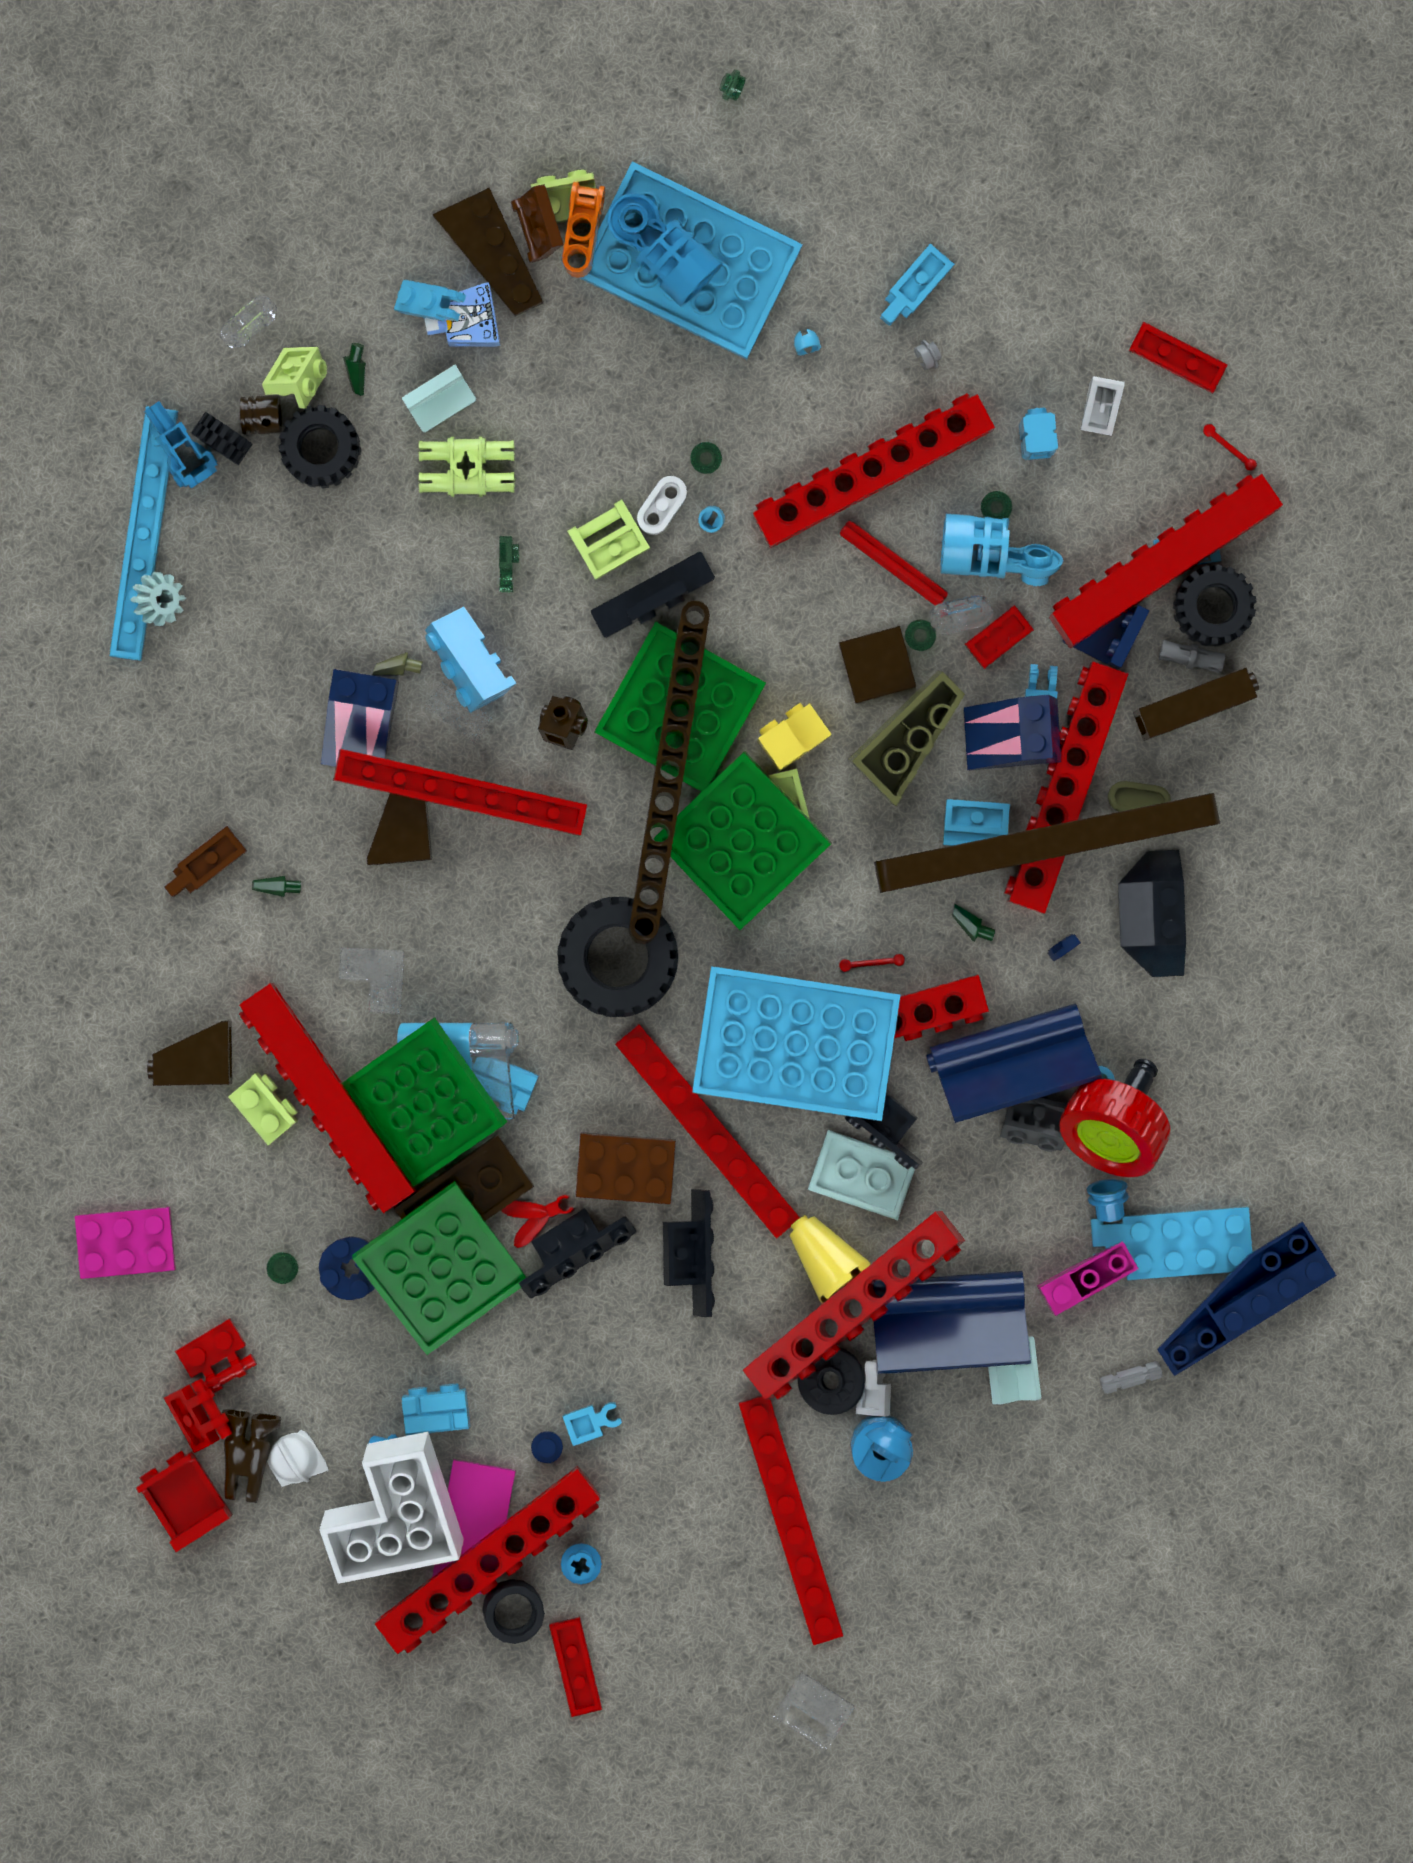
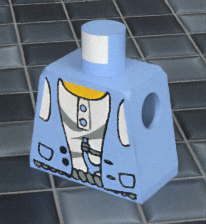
M489 282L460 291L466 295L464 302L450 301L449 309L455 310L460 314L458 321L446 319L438 321L425 318L427 335L446 332L449 346H500Z

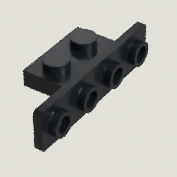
M697 552L592 609L591 614L603 637L608 638L639 621L640 625L647 623L657 617L656 611L665 606L670 610L685 602L683 596L713 581L715 576L702 552Z
M887 1092L882 1121L851 1116L845 1117V1120L859 1130L863 1127L872 1135L869 1139L878 1147L884 1150L887 1146L896 1154L894 1159L909 1170L911 1166L914 1169H918L923 1162L899 1143L918 1117Z
M691 1189V1221L663 1222L664 1285H692L693 1315L712 1317L715 1297L712 1292L714 1263L711 1260V1246L714 1242V1233L711 1229V1214L714 1205L710 1190Z
M584 1208L532 1241L545 1266L520 1281L519 1285L529 1298L543 1295L552 1285L560 1280L572 1277L579 1268L589 1262L599 1260L606 1251L616 1245L626 1243L637 1231L629 1219L624 1216L599 1232L589 1213Z

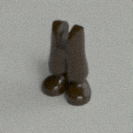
M225 1409L222 1413L225 1412L229 1419L227 1424L232 1431V1434L224 1440L225 1499L235 1500L239 1486L238 1478L239 1476L248 1477L246 1502L257 1503L264 1470L271 1449L267 1436L280 1427L281 1417L263 1413L254 1414L251 1418V1436L248 1441L245 1438V1433L249 1424L250 1413L241 1411L240 1417V1411Z

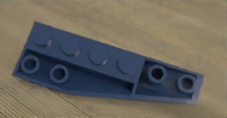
M1302 1221L1247 1255L1157 1350L1172 1374L1176 1376L1337 1275Z

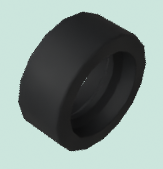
M515 1579L499 1582L495 1588L487 1593L482 1607L484 1621L492 1635L502 1642L511 1644L525 1642L535 1636L543 1624L545 1615L543 1602L534 1587L525 1581ZM520 1594L531 1603L532 1613L530 1619L520 1628L508 1629L501 1626L495 1617L496 1605L508 1595Z

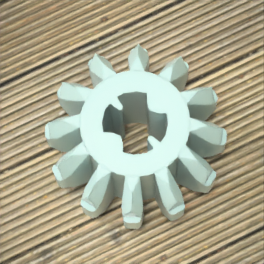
M153 572L151 576L143 575L141 577L142 585L135 584L133 586L134 590L138 593L137 596L130 599L132 602L138 603L134 613L136 615L143 614L142 621L144 623L153 622L155 626H163L165 621L168 623L176 621L175 613H182L184 611L179 605V601H184L186 597L178 594L183 585L174 583V576L171 574L163 576L161 572ZM157 596H160V602L156 601Z

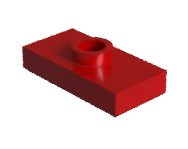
M1014 605L964 645L980 666L985 669L1034 631V629Z

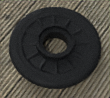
M839 1347L841 1350L829 1360L825 1361L822 1358L815 1363L816 1370L806 1379L801 1380L798 1377V1388L804 1401L812 1409L827 1415H838L852 1409L859 1402L865 1387V1376L860 1362L852 1353ZM826 1372H834L838 1376L839 1384L837 1388L829 1389L826 1387L823 1381Z

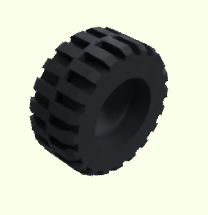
M607 897L584 906L579 912L575 913L564 928L557 950L558 970L566 990L569 991L573 999L591 1012L606 1017H628L651 1008L667 993L677 972L679 958L676 938L668 922L661 915L655 939L645 944L648 951V963L644 973L637 981L627 986L613 987L602 983L592 973L588 962L590 945L599 933L608 928L624 927L629 929L633 899L629 897ZM639 921L635 924V930L641 936H648L652 933V926L647 921Z

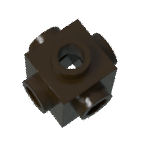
M552 696L549 705H545L541 711L538 730L545 742L573 750L579 735L582 736L586 731L588 718L578 700L568 696H564L563 699Z

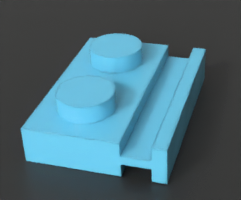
M946 799L943 845L953 846L1007 835L1010 804Z

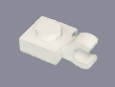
M877 1359L866 1361L865 1387L859 1402L856 1404V1414L881 1417L890 1416L891 1384L882 1383L885 1374H878Z

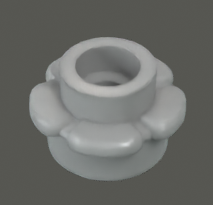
M922 340L921 345L914 348L916 357L919 358L921 356L924 361L920 363L924 370L932 367L938 368L937 361L941 359L939 349L934 342L928 343L926 340Z

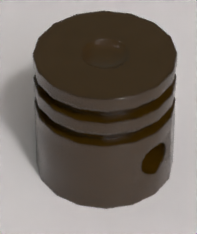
M279 395L256 396V399L253 396H249L248 400H246V397L240 398V422L243 435H247L249 431L251 435L256 434V431L259 434L282 432V412Z

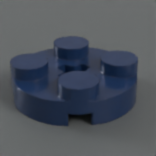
M349 1236L337 1239L324 1250L319 1261V1274L322 1285L326 1287L329 1293L343 1300H355L365 1297L375 1289L360 1268L359 1273H353L351 1277L345 1276L346 1270L342 1268V1264H348L352 1259V1255L367 1245L368 1241L359 1237Z

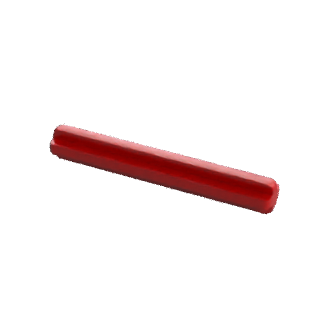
M849 520L840 531L841 537L930 603L939 607L946 599L948 592L856 523Z

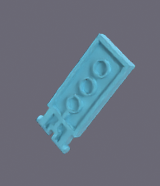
M1249 1207L1122 1217V1223L1104 1224L1103 1221H1099L1097 1218L1091 1219L1093 1247L1105 1246V1249L1122 1241L1126 1245L1138 1267V1270L1126 1276L1127 1280L1232 1272L1247 1255L1252 1253Z

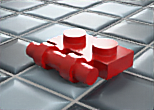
M231 1318L175 1351L189 1376L193 1378L202 1372L206 1378V1381H204L207 1388L211 1387L214 1393L224 1388L223 1385L236 1377L240 1379L247 1375V1370L257 1365L252 1354L241 1360L237 1355L236 1351L246 1346V1343ZM227 1357L231 1366L216 1374L212 1366Z
M202 1378L191 1383V1386L188 1384L164 1397L166 1404L194 1453L214 1444L220 1438L222 1440L232 1434L227 1424L229 1419L225 1412H220L213 1399L215 1396L211 1387L207 1388Z

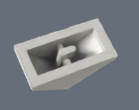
M1092 377L1089 383L1081 430L1112 436L1125 382Z

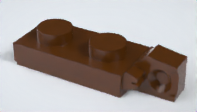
M226 826L177 864L178 867L173 870L177 877L164 886V888L171 897H175L185 888L191 894L245 854L247 850L231 829Z

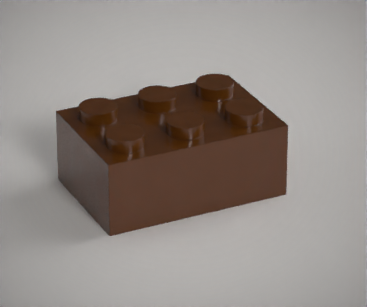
M581 1132L576 1197L671 1204L676 1139Z

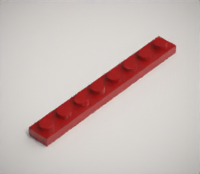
M339 749L333 781L576 836H581L587 804L344 749Z
M640 1024L615 1044L776 1239L787 1231L794 1222L800 1219L798 1214L697 1093H692L693 1088Z
M758 1396L739 1402L738 1404L813 1646L843 1637L841 1625L771 1399L765 1400L763 1396Z

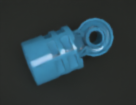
M637 193L622 195L614 201L609 209L607 221L613 236L623 244L633 245L640 252L635 263L640 267L644 266L649 271L648 275L653 280L657 279L661 283L660 287L680 307L687 304L721 268L723 263L705 245L695 241V236L690 231L686 232L681 227L682 223L678 219H674L666 226L660 220L658 209L653 201L645 195ZM636 213L642 217L643 221L640 226L631 228L625 223L626 216Z
M892 1416L866 1417L854 1429L850 1442L852 1457L857 1469L866 1477L880 1482L891 1481L900 1477L909 1467L913 1456V1447L910 1440L912 1434L905 1429V1426L899 1420Z

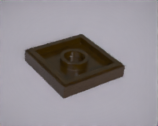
M900 626L839 642L855 704L917 687Z

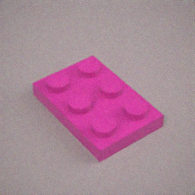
M170 1207L75 1216L80 1279L176 1270Z

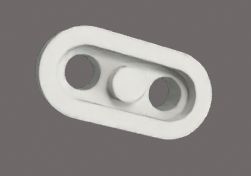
M675 476L662 478L648 496L637 515L638 525L643 532L649 535L660 534L674 518L687 496L686 486L680 478ZM669 487L677 490V495L673 499L665 496V490ZM651 513L659 516V522L655 525H651L647 521V517Z

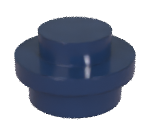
M544 1431L537 1434L533 1439L531 1451L538 1461L552 1463L561 1456L563 1443L554 1432Z

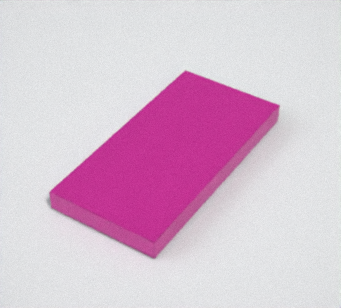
M453 1459L448 1493L464 1539L460 1555L507 1520L516 1470ZM488 1554L482 1557L481 1564L485 1569L493 1570L498 1567L499 1561L496 1556ZM451 1562L435 1564L432 1577ZM460 1574L456 1578V1584L461 1589H469L474 1584L472 1577L468 1574Z

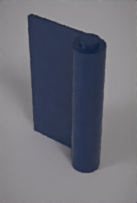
M1076 1003L930 1047L931 1053L926 1055L931 1073L936 1071L938 1073L955 1123L1102 1079V1074L1085 1035L1083 1022Z
M1023 1271L930 1277L924 1282L918 1279L910 1286L913 1291L899 1302L896 1299L892 1300L886 1305L889 1311L878 1320L873 1321L878 1374L1031 1364L1025 1313ZM881 1280L875 1281L873 1285L874 1292L879 1297H883L886 1292V1286Z

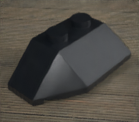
M1147 851L1118 883L1120 947L1152 977L1184 976L1186 922L1184 878L1180 851Z

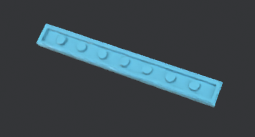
M165 409L173 422L177 424L178 411ZM146 414L144 417L109 654L110 657L142 661L147 623L142 621L143 614L136 615L134 613L138 603H134L130 599L138 595L133 586L135 584L142 585L141 577L143 575L151 576L155 572L170 472L167 464L168 455L155 440L160 434Z

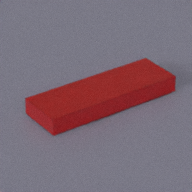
M1145 322L1142 323L1129 349L1130 352L1212 394L1228 364Z
M580 1616L549 1624L571 1717L602 1710Z

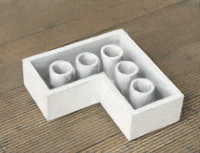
M429 1432L367 1444L362 1465L374 1501L325 1510L319 1529L337 1583L340 1584L459 1560L464 1539Z

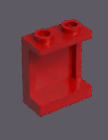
M182 1450L166 1460L169 1465L160 1472L153 1468L139 1477L142 1483L136 1487L138 1493H143L171 1537L169 1543L175 1552H178L230 1519L233 1515L193 1451L186 1455Z

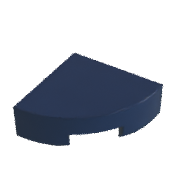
M1069 934L1051 947L1047 954L1054 962L1081 944L1075 934Z

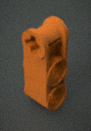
M573 182L562 262L567 273L575 278L586 276L592 269L600 215L604 206L605 186H600L597 189L580 186L579 182ZM577 224H589L591 230L588 235L583 237L577 236L574 233ZM575 254H582L586 257L585 264L580 268H574L569 265L570 258Z

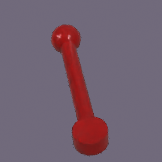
M1212 424L1204 426L1203 434L1205 436L1214 438L1241 460L1248 471L1256 469V461L1251 458L1248 459L1217 434Z
M896 954L893 958L853 962L844 959L840 961L839 967L842 971L847 972L851 968L886 964L902 966L905 963V957L902 954Z

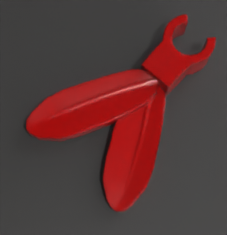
M562 1195L556 1201L545 1206L532 1202L513 1201L501 1211L507 1216L528 1219L516 1233L514 1246L520 1248L528 1245L543 1229L550 1217L573 1212L575 1209L573 1207H570L567 1211L560 1207L561 1200L564 1198L569 1199L570 1196Z

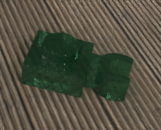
M499 536L500 592H513V563H519L520 547L519 544H514L512 536Z

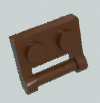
M545 184L534 186L520 198L511 201L513 212L518 214L529 249L527 253L529 263L548 258L564 245Z

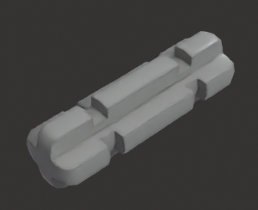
M1154 1361L1145 1364L1146 1367H1141L1140 1365L1117 1372L1115 1376L1112 1374L1100 1378L1102 1390L1105 1394L1116 1392L1117 1388L1120 1387L1123 1390L1146 1383L1147 1379L1151 1381L1160 1379L1162 1377L1160 1364Z

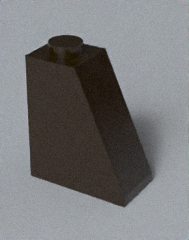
M389 794L367 856V865L432 860L427 802Z
M221 1021L152 1054L153 1060H148L147 1075L148 1079H153V1086L232 1084V1021Z

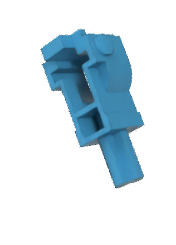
M160 401L144 411L160 434L155 440L168 455V469L179 487L189 486L193 488L217 471L215 466L218 464L213 454L202 445L193 442L182 422L175 424ZM183 443L186 447L192 448L199 459L203 458L205 463L184 477L181 472L186 467L174 451Z

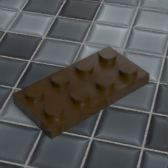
M497 1134L394 1206V1210L403 1219L455 1181L486 1221L532 1189L534 1184Z

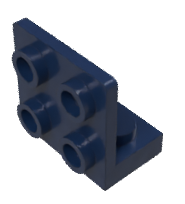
M1140 605L1132 607L1072 648L1119 670L1150 610Z

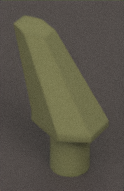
M408 652L376 663L372 675H404L405 670L420 674L423 661L408 658Z

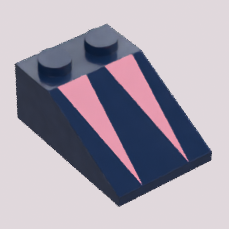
M333 670L321 765L336 767L339 749L386 759L399 681L355 672Z
M1051 695L1018 697L964 707L967 770L1061 762L1058 699Z

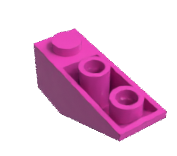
M1122 1241L1065 1269L1040 1283L1037 1287L1052 1314L1056 1316L1138 1270V1267Z

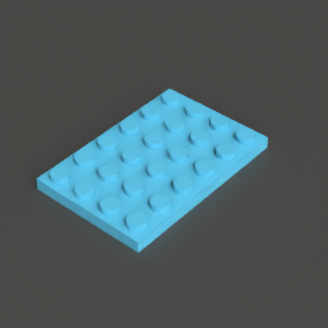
M632 161L610 207L622 195L630 193L645 195L653 201L658 209L660 220L666 226L674 219H678L682 223L681 227L686 232L690 231L695 236L694 240L699 244L705 245L723 264L713 278L687 304L680 307L660 287L661 283L657 279L653 280L648 275L649 271L644 266L640 267L635 263L640 252L633 245L623 244L613 236L607 221L608 209L598 230L592 269L586 276L580 279L747 360L803 244ZM631 213L625 218L626 225L631 228L640 226L643 221L642 217L636 213ZM585 257V259H584V261H583L581 267L585 264L586 257Z
M711 966L692 1093L882 1121L900 994Z

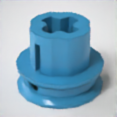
M1107 1179L1094 1182L1087 1187V1193L1090 1195L1088 1202L1095 1206L1097 1220L1113 1222L1125 1216L1123 1203L1129 1198L1126 1192L1128 1187L1126 1182L1117 1179Z
M574 1544L562 1555V1572L572 1583L580 1585L590 1583L596 1579L601 1570V1557L597 1550L588 1544ZM581 1557L585 1558L586 1566L590 1567L589 1570L583 1569L581 1573L576 1572V1565L572 1563L573 1560L579 1562Z

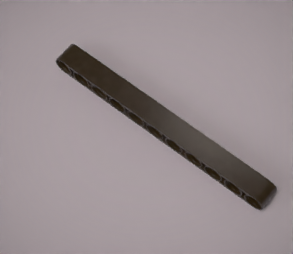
M700 601L688 602L683 607L679 619L629 923V935L638 944L652 942L656 937L660 924L710 618L708 607ZM691 611H697L702 615L703 621L699 624H692L687 620L686 614ZM685 642H693L697 646L698 652L694 655H687L682 651L681 645ZM681 672H686L692 676L693 683L689 686H682L677 682L676 676ZM676 703L684 704L688 709V714L684 717H677L672 714L671 706ZM671 734L679 735L683 740V745L679 748H671L666 743V737ZM665 765L674 766L677 769L678 776L674 779H666L662 776L660 769ZM660 796L669 797L673 807L667 811L660 810L656 806L655 800ZM655 827L664 828L668 838L663 842L654 841L650 831ZM650 858H656L662 863L663 869L658 873H651L646 869L645 862ZM646 889L653 890L658 900L652 905H647L641 901L640 893ZM639 921L649 922L652 926V933L648 936L639 935L635 930V924Z
M1209 793L875 861L874 867L879 891L883 893L1221 823L1215 794Z

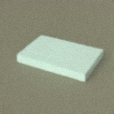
M828 1130L808 1190L898 1220L915 1169L911 1166L908 1170L894 1159L896 1154L892 1151L883 1150L878 1146Z

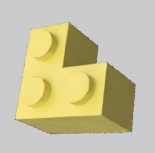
M801 703L797 704L785 713L788 717L787 720H783L778 724L774 719L759 731L762 736L758 738V742L779 772L832 735L810 703L805 707Z

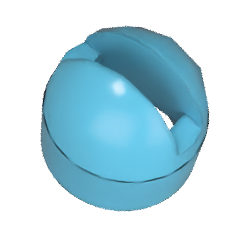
M806 329V335L802 336L801 331L796 334L794 346L797 355L808 354L804 350L808 347H812L811 353L821 348L819 338L814 331Z
M708 506L699 514L698 522L704 531L716 532L723 526L725 515L719 507ZM713 512H716L718 516L711 526L707 522L713 515Z

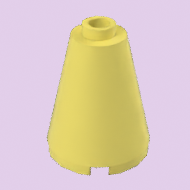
M805 1215L791 1225L793 1231L790 1234V1238L822 1304L871 1265L865 1257L815 1216L808 1219Z

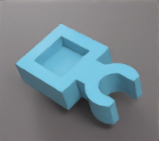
M609 1402L605 1404L601 1411L595 1413L592 1404L563 1415L562 1417L572 1445L575 1446L603 1436L601 1426L605 1425L611 1428L619 1426L622 1423L621 1418L610 1420L606 1415L608 1410L616 1408V1403Z

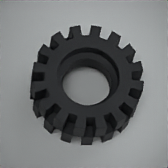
M207 412L203 414L191 432L195 437L237 465L241 463L253 445Z

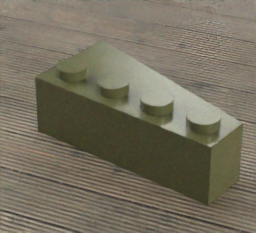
M938 670L848 760L891 804L897 806L907 786L912 782L926 755L933 748L936 739L947 725L965 694L943 671Z

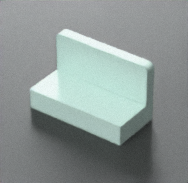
M453 365L402 397V400L422 432H427L474 403L476 398L457 366Z
M1028 1336L1031 1364L988 1367L992 1404L1041 1399L1034 1337Z

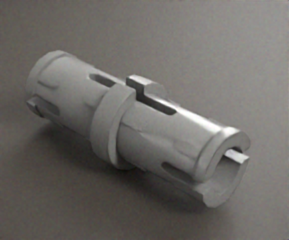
M1163 640L1159 660L1186 665L1188 669L1196 667L1221 673L1225 661V653L1201 649L1196 644L1188 646Z

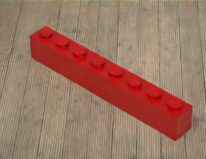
M1251 474L1235 484L1238 490L1229 496L1225 492L1221 493L1209 502L1212 506L1203 513L1199 509L1192 512L1183 519L1185 522L1184 526L1176 531L1173 526L1157 536L1160 542L1151 548L1147 544L1141 546L1131 554L1133 560L1124 566L1120 561L1105 571L1107 577L1098 583L1095 579L1090 580L1078 589L1081 593L1072 600L1067 596L1053 605L1054 612L1050 615L1049 619L1068 647L1071 649L1125 613L1128 609H1131L1278 511L1283 506V503L1263 474L1256 478H1253Z
M269 983L239 1004L243 1010L239 1013L241 1019L249 1029L254 1026L261 1036L257 1039L259 1045L267 1055L272 1052L279 1062L275 1065L277 1071L285 1081L290 1078L297 1088L293 1091L295 1097L303 1107L308 1104L315 1114L311 1117L313 1123L321 1133L326 1130L333 1140L329 1143L331 1149L339 1159L344 1156L351 1166L347 1169L349 1175L357 1185L362 1182L369 1192L365 1197L375 1211L380 1208L384 1214L414 1193L416 1188L413 1187L349 1095L340 1078L274 983Z

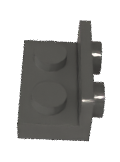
M1037 1098L1007 1107L1000 1137L1007 1138L1009 1142L1014 1144L1028 1143L1037 1145L1044 1151H1061L1065 1142L1060 1133L1059 1122L1067 1104Z

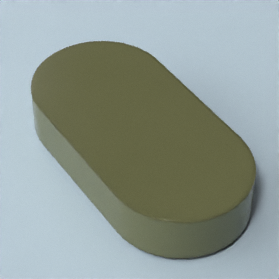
M1119 781L1112 785L1108 792V802L1118 812L1171 801L1170 794L1165 788L1137 782Z

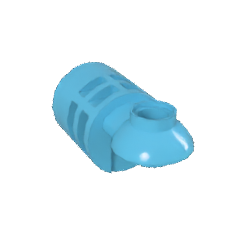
M945 514L940 564L941 574L979 575V577L991 576L1004 579L1006 572L1019 573L1024 583L1042 586L1047 584L1049 577L1060 569L1063 558L1058 552L1040 544H1031L1020 548L1009 547V518L993 519L991 517L981 518L972 515ZM973 544H977V550H973Z

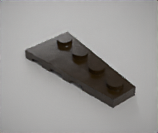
M490 188L432 214L482 277L489 282L490 287L514 316L543 304V300Z

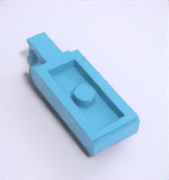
M929 244L889 291L885 301L890 305L882 313L880 319L890 326L900 314L905 318L911 313L913 314L952 269L954 263L932 244Z

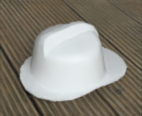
M303 1430L280 1437L270 1450L267 1460L270 1469L282 1487L303 1481L307 1483L310 1481L309 1478L311 1476L329 1471L324 1458L313 1440Z

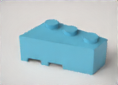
M465 607L432 622L425 629L427 633L425 638L432 651H437L442 660L440 665L444 675L448 679H452L457 688L456 696L463 707L467 706L470 713L504 696L516 684L512 676L505 678L498 668L497 664L501 662L496 652L491 655L489 654L483 643L485 636Z

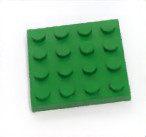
M656 621L594 733L654 766L656 765L677 637L676 632ZM685 642L681 645L682 651L687 655H694L698 652V648L693 642ZM705 648L683 777L684 783L700 792L711 784L766 685V682ZM681 672L676 676L677 682L682 686H689L693 683L692 676L686 672ZM676 703L671 706L672 714L677 717H684L688 714V709L684 704ZM671 734L666 737V743L671 748H679L683 745V740L679 735ZM665 765L661 768V770L675 778L678 776L677 769L674 766Z
M744 751L677 815L670 857L727 918L741 930L822 854L832 842ZM662 829L653 839L657 842H663L668 838V834L665 829Z
M435 1017L342 1082L413 1187L507 1123V1120Z
M455 1181L352 1255V1259L426 1355L521 1288L519 1282L527 1277Z

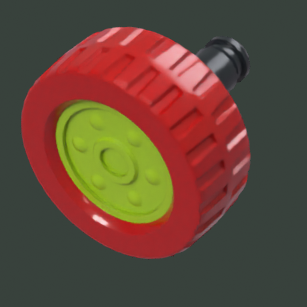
M1148 1059L1136 1060L1134 1068L1131 1069L1124 1083L1109 1079H1097L1078 1086L1060 1118L1059 1125L1064 1142L1081 1160L1100 1171L1120 1177L1143 1176L1155 1167L1169 1140L1170 1123L1161 1107L1147 1096L1153 1083V1078L1158 1073V1069L1152 1061Z

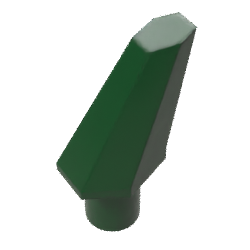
M352 343L349 356L343 357L352 391L359 396H363L366 363L361 358L364 345Z
M285 876L253 880L252 890L284 897L285 893H300L301 881L286 880Z
M954 903L952 917L972 941L975 942L977 937L989 941L993 940L995 929L981 925L982 919Z

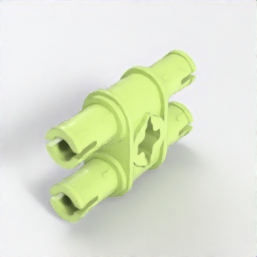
M479 436V439H454V437L447 438V441H419L420 450H432L431 452H419V461L447 460L448 464H450V470L447 473L419 472L420 482H432L419 483V493L448 492V495H451V497H454L455 494H479L480 497H483V495H486V492H515L514 483H501L515 482L514 472L486 473V470H483V463H486V460L514 461V451H502L515 450L514 440L486 441V438ZM466 454L471 464H475V469L469 470L467 480L464 471L458 469L459 464H464Z

